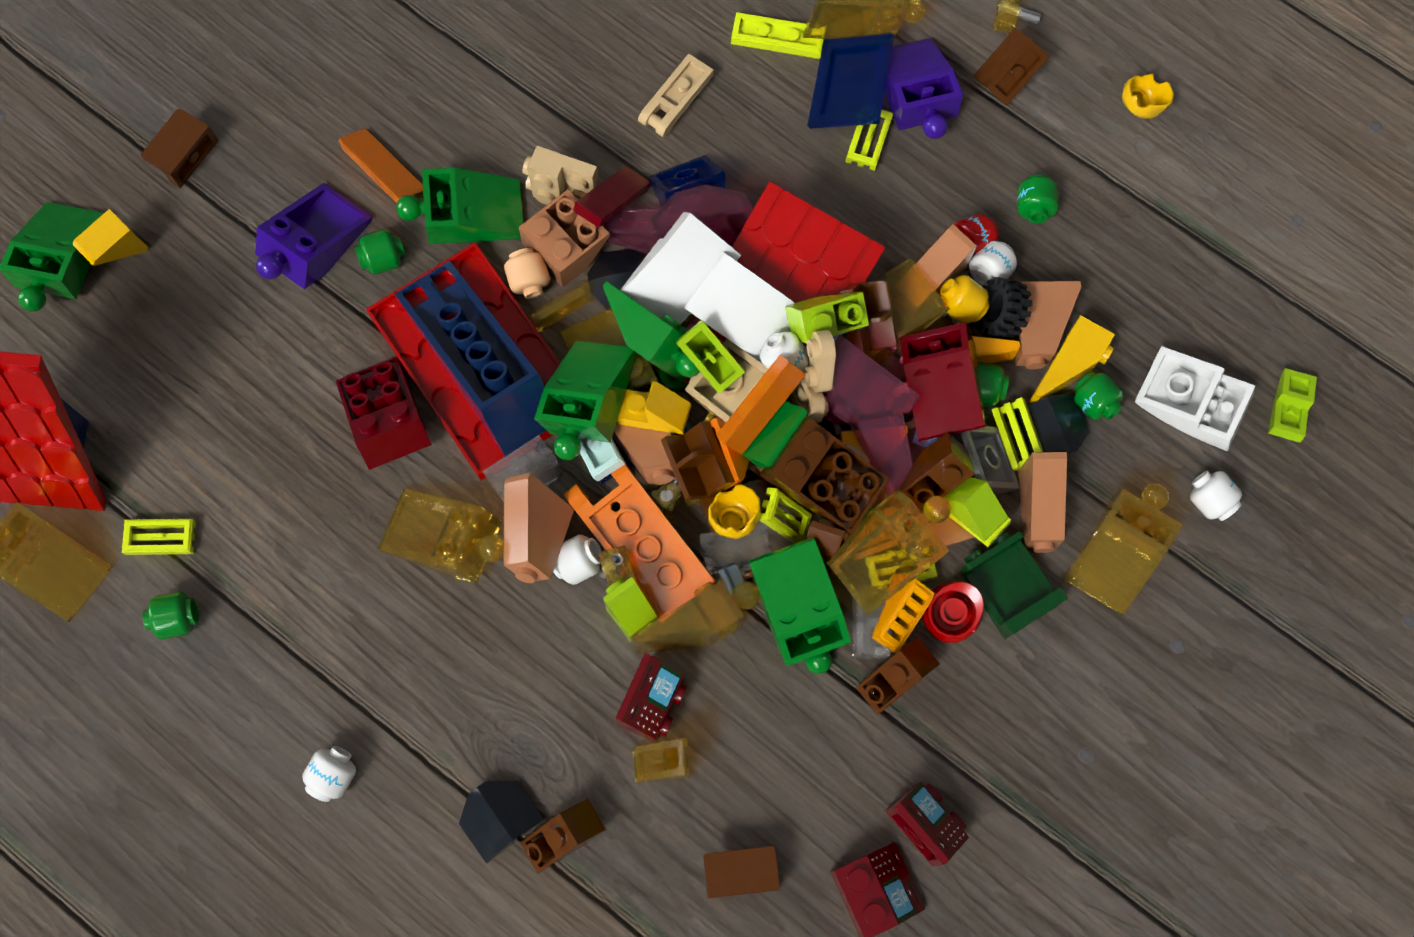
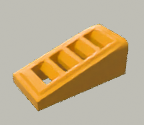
M972 336L976 346L978 362L991 364L1013 360L1021 347L1019 341Z
M896 577L871 638L890 652L896 654L928 608L935 593L915 578ZM897 617L900 619L899 623L895 621ZM889 628L894 631L893 637L887 633Z

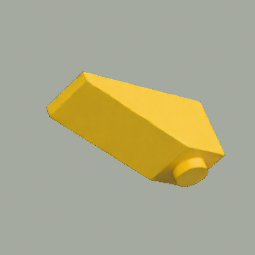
M1080 315L1033 393L1028 405L1056 394L1092 372L1099 362L1104 365L1114 350V347L1109 344L1115 334Z

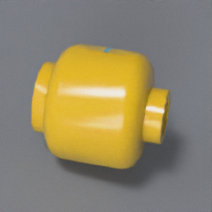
M967 275L947 280L940 290L941 309L960 323L979 321L989 308L988 291Z

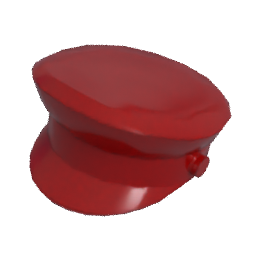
M959 581L940 584L931 590L935 594L922 617L926 629L933 637L942 642L957 643L966 640L976 632L982 620L984 600L982 594L974 585Z

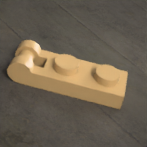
M688 54L641 111L638 122L645 126H652L656 129L658 135L663 138L667 137L677 120L711 80L714 69ZM660 109L666 112L663 118L656 115Z

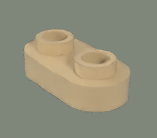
M829 330L813 332L811 339L807 341L809 366L804 369L806 374L805 382L808 387L813 388L815 393H820L832 389L836 351L834 339Z
M804 377L790 394V398L794 405L808 411L805 418L810 417L816 423H820L823 417L827 415L828 399L823 395V392L815 393L812 387H808Z

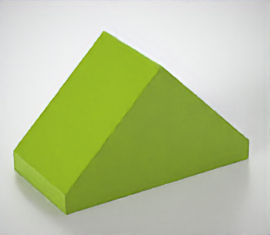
M702 320L676 341V344L719 394L745 373ZM692 351L697 352L701 356L702 362Z
M970 477L938 501L940 505L984 542L1008 519L988 482Z

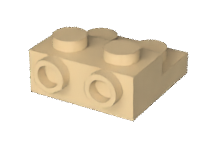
M536 146L532 156H527L522 169V173L528 175L526 189L532 190L533 197L545 205H548L567 189L579 200L599 185L597 166L540 146Z
M729 339L722 345L745 373L720 394L701 372L692 377L688 386L684 389L693 400L715 417H720L725 423L768 370L762 363Z

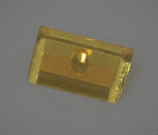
M579 282L531 310L526 315L537 331L541 332L590 303L592 300L590 286L586 282Z

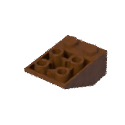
M810 417L804 418L771 467L763 468L759 474L784 494L824 519L832 521L850 535L853 534L889 480L886 475Z

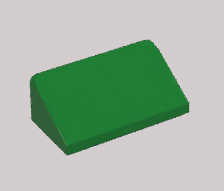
M785 401L743 453V456L759 468L771 467L806 417L808 411Z

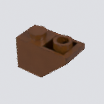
M949 432L945 433L921 452L900 486L899 493L922 514L975 474L970 453Z
M829 520L811 521L806 539L814 537L830 577L845 531L838 529V526Z
M917 637L866 678L856 689L878 715L939 666L940 663Z
M586 799L557 814L520 842L538 874L604 832L606 828L589 799Z

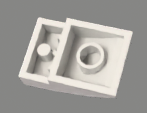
M683 212L666 236L657 241L620 291L660 319L666 314L681 324L691 314V312L685 309V306L723 252L735 261L741 255L694 215Z
M723 252L685 306V309L761 362L760 353L766 339L775 333L790 332L785 306L794 304V302Z
M1161 346L1137 395L1135 403L1176 429L1228 451L1253 398L1255 385L1224 375L1225 368Z

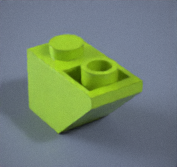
M863 292L814 297L785 306L790 332L797 335L799 340L806 344L811 339L813 332L829 330L832 336L869 326Z
M632 577L625 582L623 579H619L606 589L607 595L603 597L606 610L630 642H633L658 623V616Z

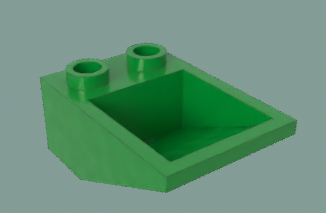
M455 167L422 169L424 201H419L418 198L412 195H405L396 204L398 215L406 221H413L421 214H425V227L429 245L521 239L518 227L523 224L519 179Z
M46 202L14 236L0 264V271L15 288L21 289L18 294V303L24 310L29 312L41 310L46 304L45 294L77 299L91 263L73 246V241L104 213Z
M607 281L605 282L603 289L628 347L682 383L686 377H694L700 373L695 364L676 344V341L689 331L666 314L660 319ZM692 351L702 362L701 356L697 352Z
M576 341L545 385L534 419L550 434L560 435L554 442V451L559 458L563 460L575 459L581 451L579 438L611 443L637 352L630 347Z
M814 537L749 560L748 562L776 648L786 667L805 660V665L810 672L814 674L827 672L832 664V657L829 651L851 643V639Z

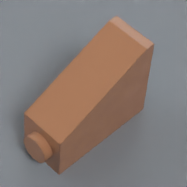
M952 224L896 284L890 297L894 309L903 316L907 315L913 321L941 295L940 290L947 280L955 279L965 273L977 246Z
M1081 281L1022 282V284L1027 286L1026 290L1031 292L1028 300H1032V306L1028 307V311L1032 313L1031 317L1025 318V321L1028 322L1026 328L1020 327L1022 333L1015 335V338H1013V341H1019L1021 346L1015 356V366H1026L1027 369L1035 370L1044 368L1049 364L1057 351L1081 289Z
M618 422L616 423L612 438L648 485H663L676 479L661 439L665 436L673 435V433L618 425Z
M1033 452L1018 470L1022 534L1024 535L1023 545L1026 548H1034L1036 553L1053 552L1065 540L1067 452Z
M531 473L508 477L504 483V566L512 571L518 580L525 583L551 579L574 509Z

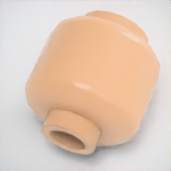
M524 248L509 255V260L505 263L504 270L511 291L515 294H524L526 299L543 294L542 289L549 284L550 276L545 260L540 253L534 252L532 248Z

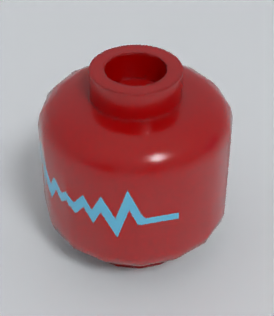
M974 214L954 224L977 246L973 256L991 241H998L999 229L996 222L984 214Z

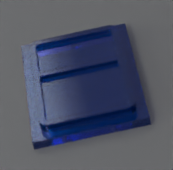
M893 33L824 40L807 125L810 129L879 124L894 42Z

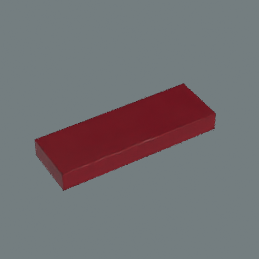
M624 166L577 200L573 211L599 228L647 192L651 182L629 167Z

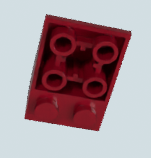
M963 322L901 337L903 366L918 440L924 441L938 438L947 432L952 435L985 428L976 346L967 323Z
M397 357L379 362L374 366L336 380L355 444L369 470L432 445Z

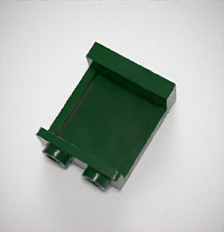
M1021 531L1012 536L1009 532L1002 534L992 543L994 547L985 553L981 549L976 550L964 559L966 565L960 570L964 580L974 585L982 594L984 609L1005 640L1068 599L1061 587L1054 590L1023 545L1021 539L1024 535Z

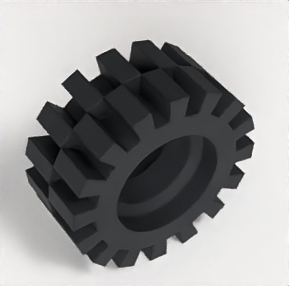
M994 277V280L990 279L987 281L988 286H982L988 291L989 308L986 314L977 321L976 327L985 335L1013 339L1015 335L1022 333L1020 327L1026 328L1028 322L1025 321V318L1031 317L1032 312L1028 311V307L1032 306V300H1028L1031 292L1026 290L1027 286L1022 284V282Z

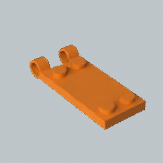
M627 464L611 473L619 486L595 505L586 492L576 483L564 493L566 500L607 553L616 550L617 553L622 555L623 562L619 569L627 579L632 577L661 624H664L716 583V580L641 485ZM615 502L620 504V510L617 512L612 510V505Z

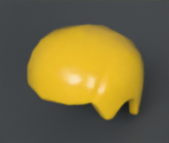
M1154 74L1131 77L1124 84L1122 101L1125 107L1132 114L1142 119H1152L1161 114L1172 104L1174 98L1171 84L1169 82L1157 83L1154 80Z
M736 484L728 492L719 491L708 508L709 523L720 536L733 539L745 537L756 528L760 521V498L753 489L742 484Z

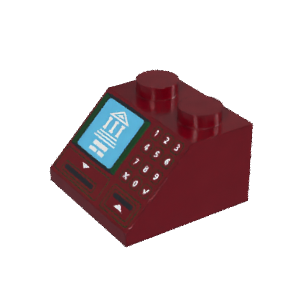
M644 653L615 718L618 727L654 743L657 742L659 735L665 738L673 721V718L668 716L673 703L680 705L687 690V686L682 684L684 674L652 655Z
M919 782L885 812L932 867L945 865L968 840L969 836L964 831L967 826L954 811L948 813L940 804L943 798L931 784L928 783L925 786L922 782Z
M895 842L830 871L859 937H874L925 910V906Z

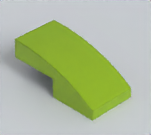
M1287 368L1282 371L1273 403L1268 434L1299 443L1305 438L1308 410L1315 400L1317 377Z

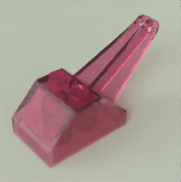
M705 184L675 192L659 209L620 211L602 226L610 233V237L606 242L648 254L657 241L666 236L682 213L688 212L732 247L752 212L751 203L745 193Z
M840 334L833 337L836 357L832 389L823 392V395L828 400V412L825 417L837 425H840V423L850 425L871 465L889 478L884 489L893 508L900 513L913 512L916 508L908 501L905 505L903 502L904 497L899 493L900 486L913 467L903 414L910 412L920 395Z

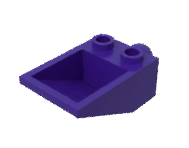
M930 38L873 51L872 56L898 130L923 125V131L927 137L938 139L944 136L948 129L946 119L958 117L963 94L953 68L933 40Z
M323 183L257 227L255 255L259 257L256 262L257 272L265 279H275L282 273L305 290L327 274L371 223L372 216Z

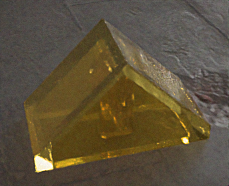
M687 738L633 747L635 782L690 779Z

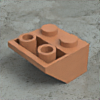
M569 189L518 227L522 244L526 248H532L534 252L540 253L545 260L548 272L562 288L589 267L610 237V233L603 226L598 228L573 211L575 202L578 199Z

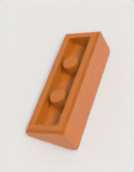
M366 128L343 136L338 140L342 150L394 202L397 203L405 195H412L418 199L423 196V185Z
M780 354L716 436L723 444L743 455L806 374Z

